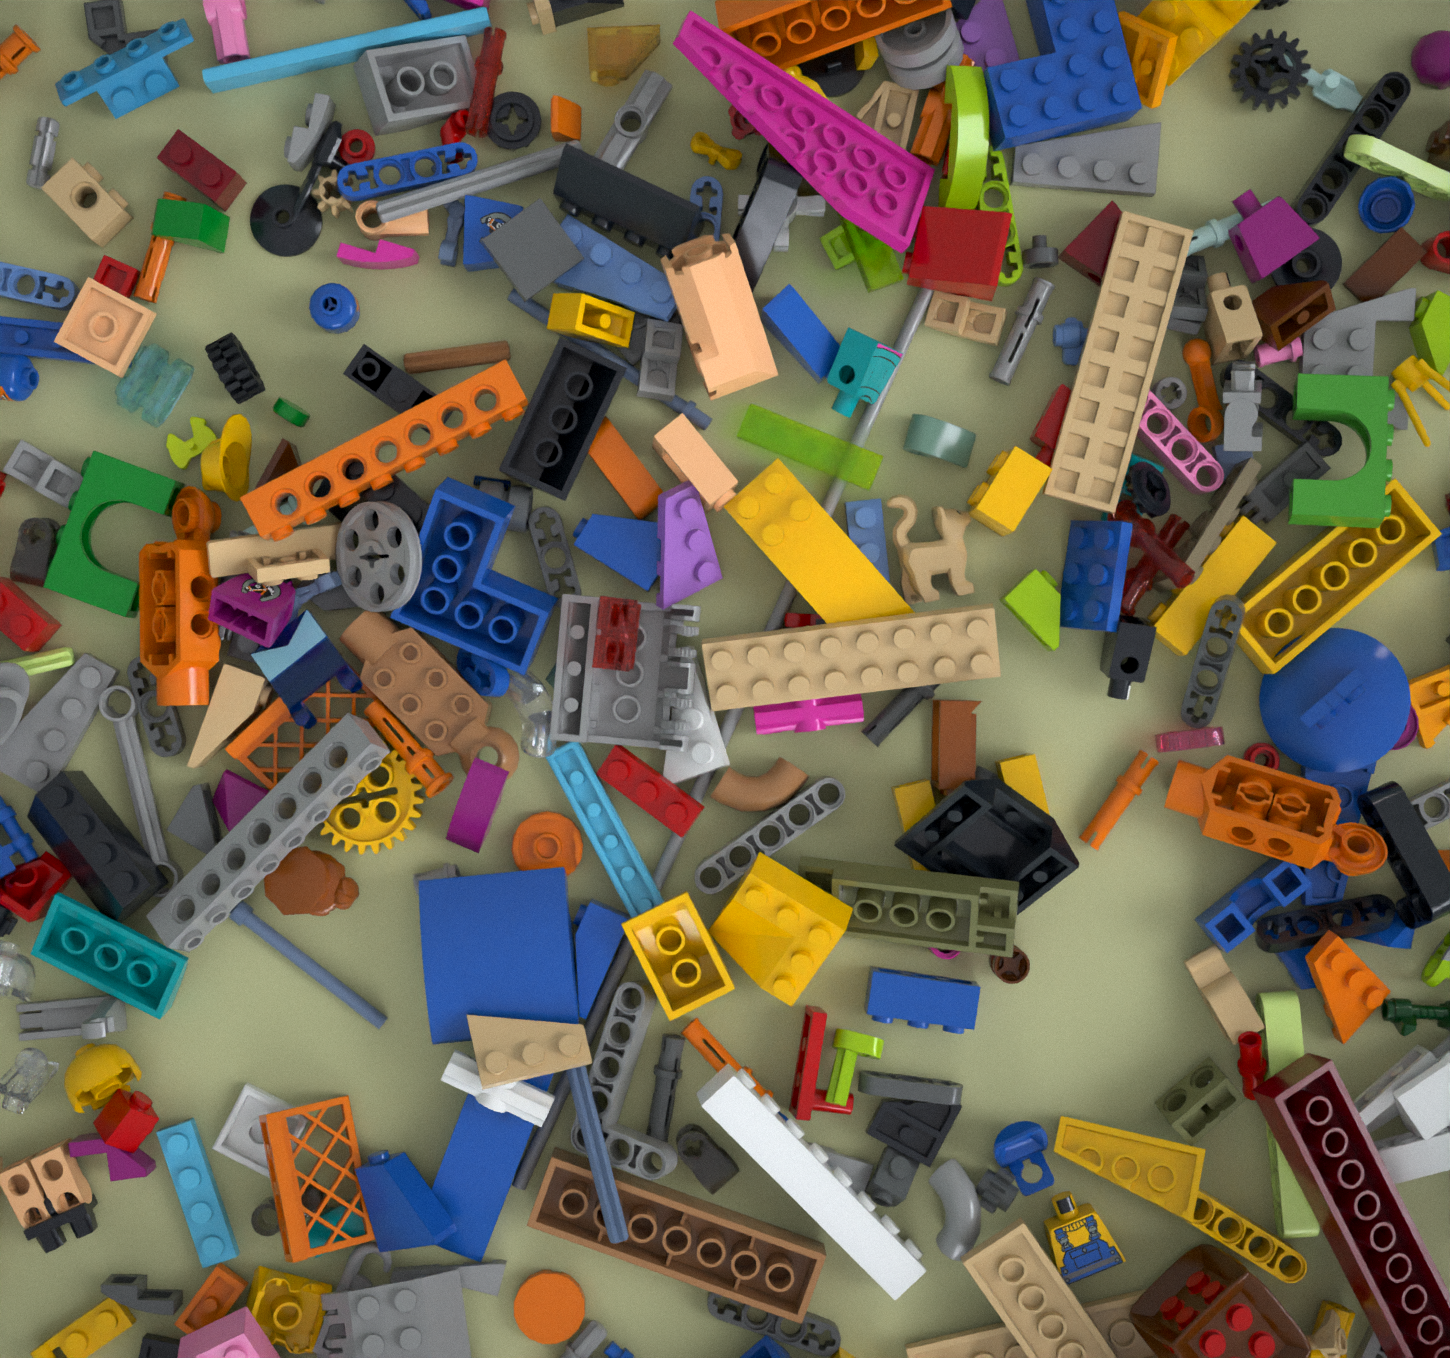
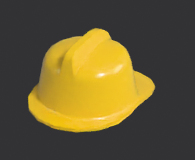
M233 414L226 421L221 438L212 441L204 449L200 464L203 488L207 491L225 492L229 499L235 502L241 501L240 497L247 494L249 489L252 434L250 425L243 415Z

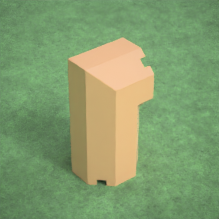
M730 233L721 234L723 241H715L713 235L698 237L677 245L672 249L674 257L670 261L666 255L660 259L686 333L691 354L698 373L704 377L705 381L702 383L710 400L779 375L736 243Z

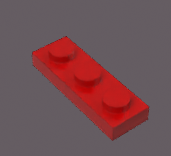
M615 745L596 775L681 838L688 833L705 808L622 745Z

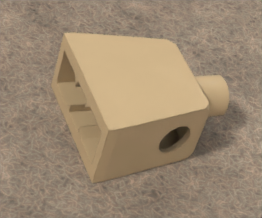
M1226 272L1211 275L1207 278L1210 292L1206 298L1208 312L1205 322L1202 321L1206 341L1211 347L1212 354L1210 359L1213 366L1247 358L1263 334L1247 287L1245 285L1231 287L1228 273Z

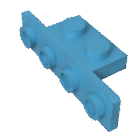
M184 18L176 22H167L158 31L144 38L133 39L123 49L111 55H102L93 64L79 71H71L65 74L60 81L55 83L60 101L64 106H68L97 91L115 119L180 87L164 56L194 41L187 22Z

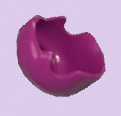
M1437 30L1421 37L1411 53V67L1422 84L1437 86L1439 90L1450 87V31Z

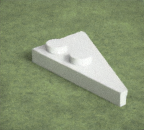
M690 645L685 646V647H689V648H692L693 650H695V649H694V646H690ZM697 657L680 658V662L696 664L693 695L677 693V698L693 700L692 708L676 709L672 706L671 720H686V722L691 723L690 731L674 730L676 735L689 736L688 752L666 750L663 776L673 784H678L730 765L714 711L711 709L709 694Z

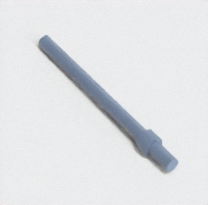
M242 900L229 912L231 920L239 926L244 924L376 1028L380 1029L388 1019L252 913L254 909Z

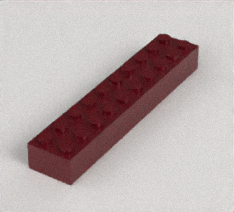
M1306 1053L1251 1090L1387 1358H1450V1293L1333 1061L1315 1054Z

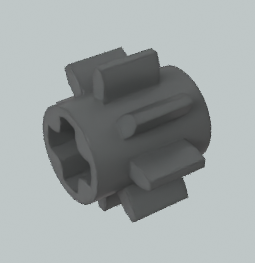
M1002 1167L997 1173L988 1169L976 1187L977 1194L982 1196L979 1201L980 1206L991 1214L995 1213L997 1208L1006 1212L1020 1190L1012 1184L1016 1176Z

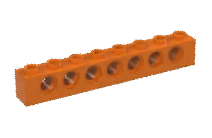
M505 359L243 495L240 499L260 537L267 541L273 539L274 542L281 541L294 533L293 527L305 521L307 525H310L327 516L326 510L337 504L341 508L346 507L360 499L358 493L370 487L373 490H378L393 482L391 476L405 469L406 473H411L426 464L425 458L437 452L439 456H443L459 447L457 442L469 435L472 439L483 436L492 430L490 426L492 423L502 418L505 422L519 417L525 412L523 407L529 405L527 398ZM484 394H491L496 397V404L489 411H482L476 406L478 398ZM451 411H459L463 414V421L456 428H448L444 425V418ZM418 428L430 430V438L424 445H414L411 441L413 432ZM386 445L396 446L397 455L393 461L384 463L379 460V451L382 447ZM353 462L363 463L364 472L362 476L356 480L347 479V467ZM320 479H328L331 484L329 493L324 497H315L313 493L314 484ZM288 496H295L297 499L296 510L289 515L282 514L280 510L282 500Z

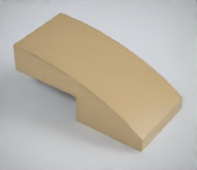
M934 290L924 325L950 335L998 347L1008 312L1005 308L972 302L968 297Z

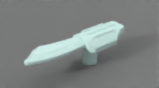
M1284 55L1287 64L1293 67L1289 57ZM1311 68L1308 73L1301 74L1309 80L1307 85L1313 88L1311 91L1313 96L1337 110H1346L1353 113L1363 98L1357 91L1354 81L1333 69H1327L1320 75Z

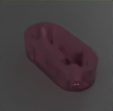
M1223 726L1155 734L1157 752L1159 753L1225 744Z

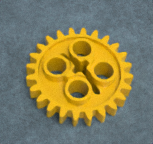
M384 740L383 742L388 747V741ZM394 749L382 759L380 764L389 773L388 782L386 784L376 782L373 779L372 772H370L356 785V789L348 797L358 795L364 790V787L367 793L393 787L397 788L398 792L396 794L376 796L369 801V804H367L366 799H357L348 803L337 804L331 810L329 817L323 821L325 826L321 830L320 835L323 836L332 832L334 834L331 842L333 846L341 839L344 840L345 852H348L356 844L358 845L359 855H363L366 852L368 845L371 846L374 854H378L381 850L382 842L390 850L395 846L393 837L402 842L407 838L403 828L413 831L417 827L410 818H420L423 815V812L416 808L415 804H421L426 801L425 797L416 794V791L424 786L420 782H414L413 777L415 775H409L406 772V762L398 758L399 754ZM388 801L395 806V818L387 819L380 814L379 805L381 802ZM346 808H353L359 812V825H350L345 821L344 811Z

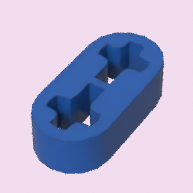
M460 648L456 664L460 674L481 696H503L508 690L510 680L506 667Z

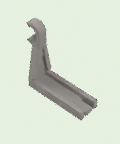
M110 994L24 1002L16 1005L17 1012L41 1010V1012L20 1014L21 1029L42 1027L43 1029L23 1031L19 1033V1041L82 1035L83 1039H96L106 1037V1033L121 1032L127 1029L125 1002Z

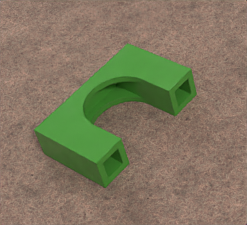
M1298 373L1293 387L1292 420L1332 421L1348 426L1360 437L1365 448L1366 458L1364 467L1346 479H1293L1289 489L1288 524L1379 528L1384 517L1390 516L1392 499L1391 495H1385L1386 481H1391L1393 462L1392 459H1386L1387 446H1392L1394 426L1393 424H1388V411H1393L1395 390L1389 389V376Z

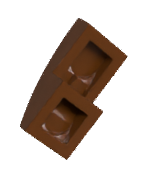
M1400 227L1342 285L1361 303L1382 297L1427 251Z

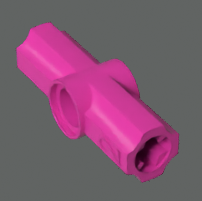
M861 693L753 706L757 735L781 733L794 730V733L826 729V726L864 722Z

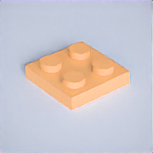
M88 277L54 342L123 378L157 314Z

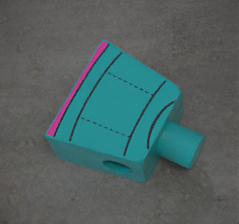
M848 327L827 378V383L840 389L831 409L850 418L859 399L874 404L900 362L903 353Z

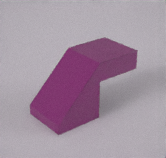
M98 1132L79 1135L68 1143L70 1158L107 1153L110 1182L147 1177L156 1169V1161L140 1148H137L133 1154L107 1145L103 1142Z

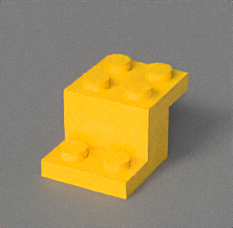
M1152 0L1137 17L1178 35L1166 84L1171 86L1202 55L1217 45L1261 0Z

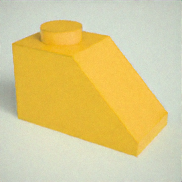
M553 293L547 329L575 339L628 348L635 312L583 293Z

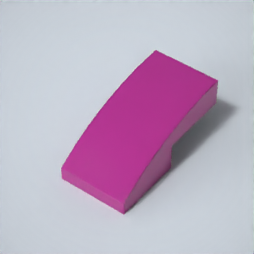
M379 239L376 253L340 242L336 256L346 265L379 270L412 266L418 264L420 258L414 249Z

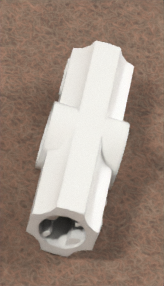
M456 1049L441 1078V1081L475 1096V1099L480 1104L500 1113L510 1112L542 1127L555 1099L554 1095L524 1081L482 1090L476 1059Z

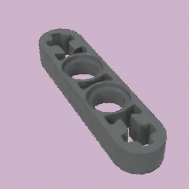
M1226 594L1217 598L1208 614L1181 707L1182 720L1192 728H1203L1210 724L1218 707L1245 617L1244 603L1234 595ZM1225 605L1232 607L1231 613L1234 614L1228 621L1226 629L1219 628L1223 619V612L1219 610H1223ZM1214 637L1223 639L1227 644V651L1223 654L1213 653L1208 647V640ZM1203 670H1210L1216 674L1218 683L1211 687L1205 686L1199 681L1198 673ZM1199 696H1207L1204 700L1201 717L1195 716L1193 708L1198 702Z
M710 1291L708 1293L707 1305L709 1312L719 1320L764 1336L768 1335L772 1339L820 1356L832 1355L840 1347L841 1337L839 1328L830 1319L806 1311L799 1331L794 1334H787L780 1327L781 1322L785 1318L767 1312L764 1320L753 1322L747 1316V1311L751 1306L743 1303L741 1316L736 1315V1306L726 1304L723 1309L718 1308V1301L714 1298H721L722 1296ZM729 1298V1301L731 1303L736 1305L740 1304V1302ZM807 1323H812L811 1331L817 1334H823L825 1330H829L830 1337L833 1340H826L824 1345L819 1344L818 1337L811 1333H808V1340L803 1339L807 1333Z

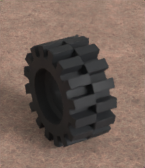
M231 332L205 346L207 356L212 362L214 370L218 373L220 381L224 383L226 390L230 392L231 397L237 404H241L265 391L259 372L235 334Z

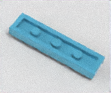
M191 1118L158 1130L156 1134L202 1268L237 1257L240 1251L195 1119Z

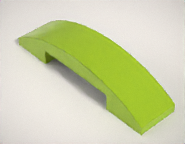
M947 65L944 104H952L948 179H940L938 207L975 210L983 185L988 156L989 106L987 88L982 67Z

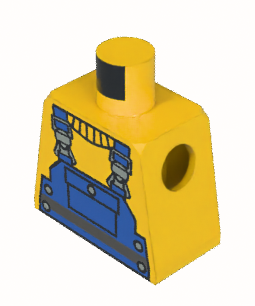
M1070 1191L1061 1192L1051 1198L1057 1215L1044 1221V1228L1052 1263L1068 1285L1126 1262L1122 1252L1090 1203L1077 1207Z

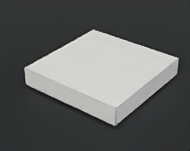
M247 1082L212 1149L270 1178L259 1116L295 1108V1106ZM300 1114L286 1117L289 1133L299 1139L308 1120ZM291 1141L292 1151L295 1148L296 1143Z

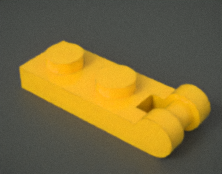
M107 1297L32 1350L30 1355L32 1358H57L52 1351L59 1346L66 1355L65 1358H86L131 1327L137 1320L127 1306Z

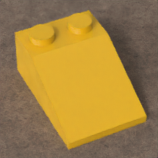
M687 891L621 923L669 1021L735 989L733 979Z

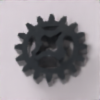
M1268 29L1264 39H1261L1257 33H1254L1251 37V46L1248 43L1242 42L1238 48L1242 55H1233L1231 63L1238 68L1230 70L1229 78L1237 79L1238 81L1232 86V92L1242 90L1243 95L1240 102L1243 104L1249 99L1253 100L1252 110L1254 111L1258 109L1260 104H1265L1267 112H1271L1277 102L1282 109L1286 108L1288 96L1291 99L1297 100L1301 94L1297 87H1305L1309 81L1301 75L1308 73L1311 69V64L1302 63L1308 51L1301 50L1298 52L1296 47L1300 40L1296 38L1290 43L1287 42L1286 31H1283L1279 38H1274L1272 29ZM1271 48L1270 52L1261 56L1254 54L1259 50ZM1284 53L1291 60L1293 67L1287 64L1283 55ZM1267 65L1274 66L1272 77L1265 76ZM1246 75L1252 77L1256 86L1255 89L1248 82ZM1277 86L1283 88L1288 86L1278 93L1268 94L1269 90Z

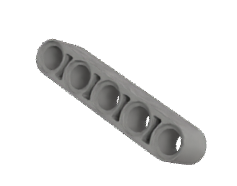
M823 776L801 790L787 803L777 807L702 860L695 869L694 876L697 888L706 894H715L733 883L747 872L759 852L768 857L839 808L845 799L843 785L836 778ZM826 783L834 784L838 790L836 799L830 803H824L818 797L820 787ZM802 804L808 808L809 815L804 822L794 823L789 819V811L794 805ZM773 825L779 829V838L775 843L766 844L760 840L759 833L763 827ZM737 846L746 847L750 851L749 860L742 865L733 863L729 856L731 850ZM707 867H714L720 871V881L714 885H706L700 878L701 872Z

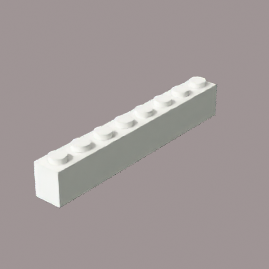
M728 1063L696 1093L701 1106L894 1300H897L927 1271L920 1260L924 1255L910 1238L904 1242L899 1237L900 1229L886 1214L881 1218L874 1211L877 1206L864 1191L857 1194L850 1187L853 1184L852 1180L839 1166L835 1170L830 1167L826 1162L829 1159L827 1154L817 1143L814 1142L810 1146L802 1138L805 1133L792 1118L785 1121L778 1114L781 1110L780 1107L767 1093L761 1097L753 1088L756 1086L755 1081L744 1069L741 1068L737 1072Z

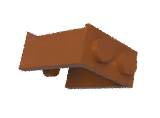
M932 700L931 785L940 789V794H944V796H948L964 781L975 780L976 714H973L972 711L982 701Z

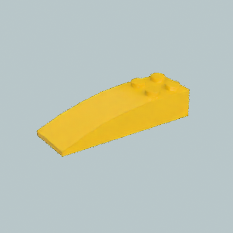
M779 458L724 506L728 513L827 624L915 613Z

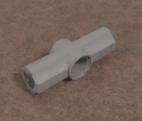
M645 69L625 105L616 112L615 121L594 157L622 170L625 169L638 145L646 139L648 128L673 88L664 77L654 71ZM628 119H636L641 123V126L637 131L627 132L622 128V124Z

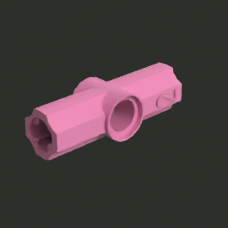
M203 0L206 18L209 25L212 26L213 41L219 63L228 64L251 59L244 20H247L245 0Z

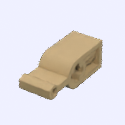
M1213 943L1183 961L1197 985L1204 1003L1228 1042L1236 1045L1238 1044L1240 1034L1247 1031L1257 1033L1265 1028L1243 987L1229 969L1216 944Z

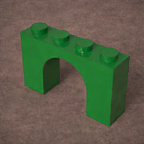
M93 450L91 457H87L82 465L81 476L83 480L79 491L76 490L70 498L68 509L71 512L66 525L63 524L57 533L56 544L58 547L55 556L47 562L44 568L43 578L46 580L43 587L120 616L136 618L139 610V581L112 572L98 561L91 546L93 525L103 511L120 503H133L172 517L175 499L185 484Z

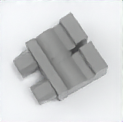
M1254 361L1233 362L1231 380H1225L1223 389V403H1226L1224 451H1262L1263 422H1256L1259 403H1261L1262 380H1255Z

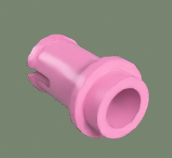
M1297 337L1280 351L1265 343L1257 344L1253 352L1256 364L1261 368L1265 365L1290 360L1291 363L1295 362L1297 357L1303 355V348L1300 338Z

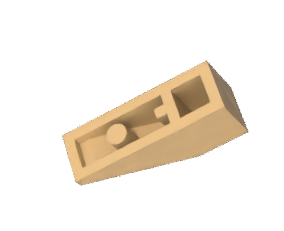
M224 663L187 764L188 767H203L261 712L262 707H268L273 697L274 687L270 686L271 681L269 682L265 675L233 663Z

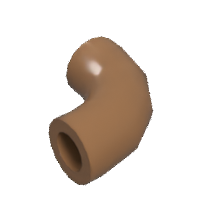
M781 757L778 758L774 766L767 773L760 776H745L729 767L710 797L718 803L740 812H765L787 803L804 786L809 775Z

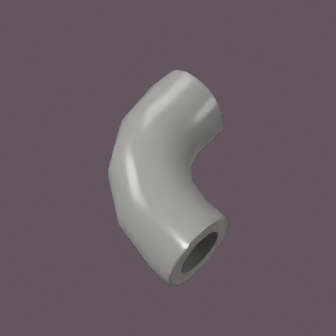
M953 1158L941 1165L930 1177L928 1183L941 1198L946 1212L945 1223L936 1237L937 1246L948 1258L962 1261L960 1257L973 1249L980 1234L981 1206L975 1185L963 1167Z

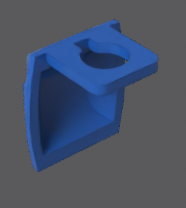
M1031 1121L1015 1122L1001 1130L995 1139L993 1150L997 1163L1002 1168L1009 1166L1012 1174L1016 1176L1015 1181L1024 1196H1029L1052 1186L1055 1181L1041 1152L1047 1149V1134L1041 1125ZM1030 1159L1032 1164L1042 1169V1177L1036 1183H1028L1022 1178V1171L1024 1169L1022 1162Z

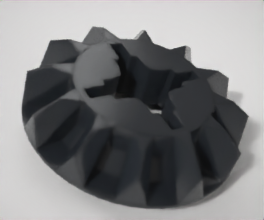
M513 91L504 92L493 98L486 107L483 120L488 137L499 148L503 147L512 151L528 147L538 137L542 123L541 114L536 103L527 95ZM512 108H514L517 118L524 121L523 124H517L514 135H512L507 124H502L503 120L510 118Z
M1141 461L1129 467V473L1125 475V479L1129 484L1126 490L1132 495V503L1138 505L1141 514L1147 513L1151 519L1166 514L1170 509L1171 497L1169 486L1164 476L1147 462Z

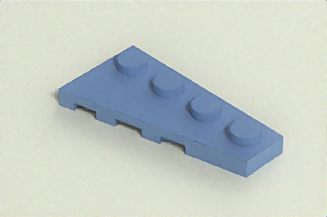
M567 214L560 226L584 259L552 283L557 284L558 287L570 291H580L592 295L596 299L605 302L608 300L623 305L627 309L668 322L677 307L666 275Z

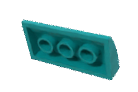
M57 892L53 898L30 953L159 1020L171 1008L189 960L188 957L60 892Z

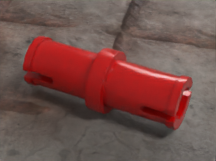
M1247 1031L1238 1037L1240 1058L1237 1061V1068L1239 1074L1242 1075V1092L1244 1097L1249 1100H1256L1251 1090L1264 1082L1267 1063L1265 1058L1262 1057L1261 1036L1256 1032Z

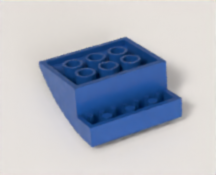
M564 867L419 881L422 959L433 1045L472 1041L467 1015L579 1024L574 928L569 913L568 881Z

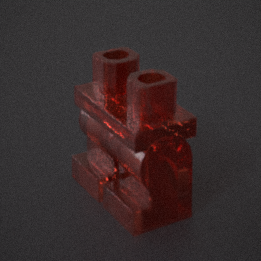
M600 596L597 629H601V635L596 634L592 668L626 672L634 670L641 604H639L638 600Z

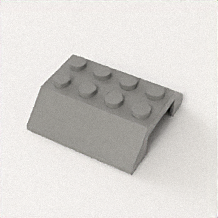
M562 594L549 740L580 743L593 742L688 752L689 736L676 735L674 730L690 731L691 723L686 722V720H670L671 706L676 709L692 708L693 700L677 698V693L693 695L696 664L680 662V658H696L697 650L689 647L676 648L677 634L687 637L699 635V627L683 626L684 621L700 622L701 606L672 604L663 610L656 606V603Z
M459 1268L425 1274L414 1279L355 1290L349 1288L320 1295L322 1311L337 1309L338 1312L323 1316L324 1325L329 1324L332 1326L344 1323L346 1332L345 1336L336 1335L326 1340L327 1348L342 1347L340 1351L329 1353L328 1358H472Z

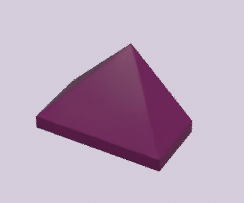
M226 769L223 772L212 801L230 832L270 791Z

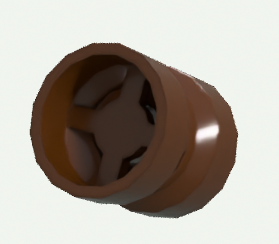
M1016 945L1013 948L1012 958L990 955L989 965L992 972L1005 983L1017 984L1023 981L1029 973L1030 961L1027 955Z

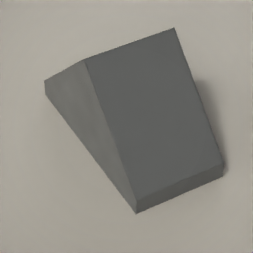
M209 782L192 786L167 828V831L205 854H208L223 839L215 805L212 801L213 797Z

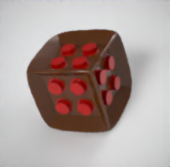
M1200 1244L1181 1256L1140 1296L1129 1313L1130 1320L1135 1329L1158 1358H1308L1312 1350L1303 1331L1272 1292L1255 1275L1249 1272L1239 1260L1210 1244Z

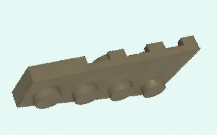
M1250 457L1234 465L1226 479L1209 500L1208 505L1212 507L1211 511L1206 510L1196 518L1188 530L1193 536L1191 539L1186 540L1179 549H1174L1167 559L1172 564L1164 576L1156 575L1149 584L1150 587L1159 593H1163L1188 584L1192 585L1199 578L1203 571L1201 566L1203 560L1207 555H1211L1221 543L1222 537L1219 536L1225 525H1230L1239 514V502L1243 496L1249 495L1257 485L1258 478H1256V475L1262 467L1260 463Z

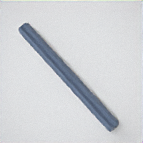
M586 1066L568 1069L566 1072L608 1238L613 1244L627 1240L629 1234Z

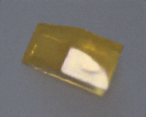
M660 24L588 27V57L591 82H598L601 86L618 85L619 81L628 80L661 44Z

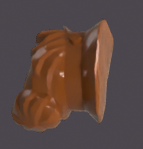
M307 846L292 849L280 861L278 868L264 877L265 896L283 915L311 914L326 916L337 908L340 910L350 908L356 898L359 897V887L352 878L345 876L344 865L331 855L322 851H311Z

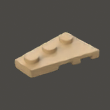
M467 1015L482 1090L592 1064L584 1025Z

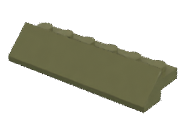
M805 856L800 858L798 864L799 876L853 908L846 931L842 936L1011 958L1013 956L1019 882Z

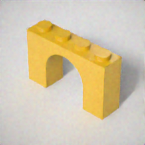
M1026 753L995 761L998 777L1001 781L1050 815L1035 754ZM926 778L891 787L902 834L936 806L930 780ZM908 856L911 869L930 871Z

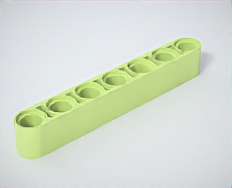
M1295 990L1256 994V1012L1265 1026L1264 1029L1258 1032L1262 1039V1057L1265 1058L1267 1063L1264 1082L1304 1055L1300 1004ZM1266 1121L1274 1218L1278 1236L1282 1240L1318 1236L1320 1225Z

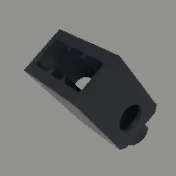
M1120 614L1117 633L1105 632L1100 670L1110 678L1107 692L1108 697L1128 700L1131 683H1144L1157 629L1145 618ZM1128 657L1127 662L1123 665H1120L1122 660Z

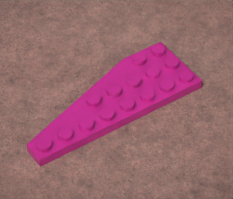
M690 10L679 28L673 45L841 216L902 254L910 246L935 169Z

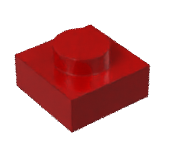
M104 255L93 280L130 299L141 272Z

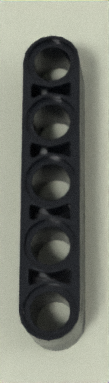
M1400 72L1387 73L1368 90L1291 203L1290 207L1310 228L1315 227L1328 216L1361 167L1344 157L1342 146L1347 144L1348 137L1361 134L1380 139L1408 98L1411 84L1404 74ZM1383 87H1388L1393 91L1394 99H1389L1384 95ZM1363 116L1373 120L1374 129H1369L1364 125ZM1322 175L1330 176L1333 179L1334 189H1329L1323 184ZM1302 204L1309 205L1313 209V219H1309L1303 214Z

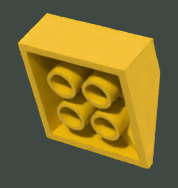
M759 852L709 927L708 932L760 988L792 1007L846 931L853 908Z

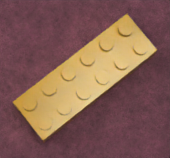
M1396 478L1391 479L1390 482L1386 481L1385 495H1391V513L1389 517H1384L1379 528L1326 527L1241 599L1245 606V617L1237 644L1262 674H1275L1442 534ZM1232 607L1223 614L1221 625L1224 629H1226L1231 616L1234 615L1231 613ZM1303 635L1292 645H1290L1288 648H1286L1284 651H1282L1275 657V655L1290 641Z

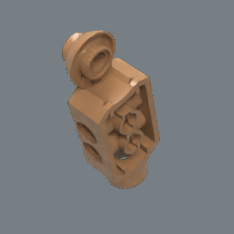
M364 611L349 625L339 640L364 665L359 679L436 756L456 752L460 758L461 768L468 775L474 758H479L482 748L486 746L492 747L498 755L495 766L509 771L507 780L512 777L518 767L520 757L518 745L513 737L503 729L487 726L493 704L485 696L477 693L460 674L458 668L420 630L413 627L401 630L383 611Z

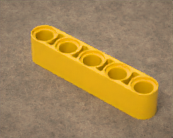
M1199 1187L1197 1199H1202V1204L1194 1212L1191 1225L1281 1281L1296 1283L1305 1276L1307 1271L1305 1258L1292 1245ZM1231 1217V1226L1224 1231H1219L1218 1226L1221 1220ZM1261 1236V1245L1256 1249L1250 1250V1241L1255 1237ZM1292 1255L1290 1265L1285 1268H1279L1280 1261L1284 1257Z

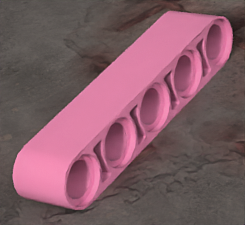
M1149 390L1137 437L1192 494L1202 495L1218 489L1224 479L1221 465ZM1149 416L1160 420L1162 428L1159 434L1152 433L1148 429L1147 420ZM1174 442L1181 443L1185 447L1186 456L1184 460H1178L1172 454ZM1199 468L1205 469L1210 474L1211 479L1207 487L1202 486L1197 481L1196 475Z

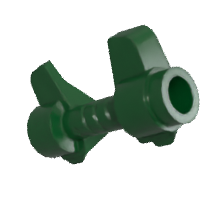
M1405 998L1384 999L1382 1002L1381 1014L1383 1020L1393 1023L1402 1036H1407L1416 1030V1019L1437 1020L1438 1027L1450 1031V1001H1446L1444 1004H1440V1006L1416 1005Z

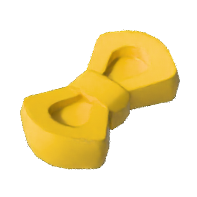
M697 132L691 139L690 148L697 154L708 155L710 157L708 161L710 165H715L717 160L725 169L735 170L741 164L742 153L739 150L720 146L706 133Z

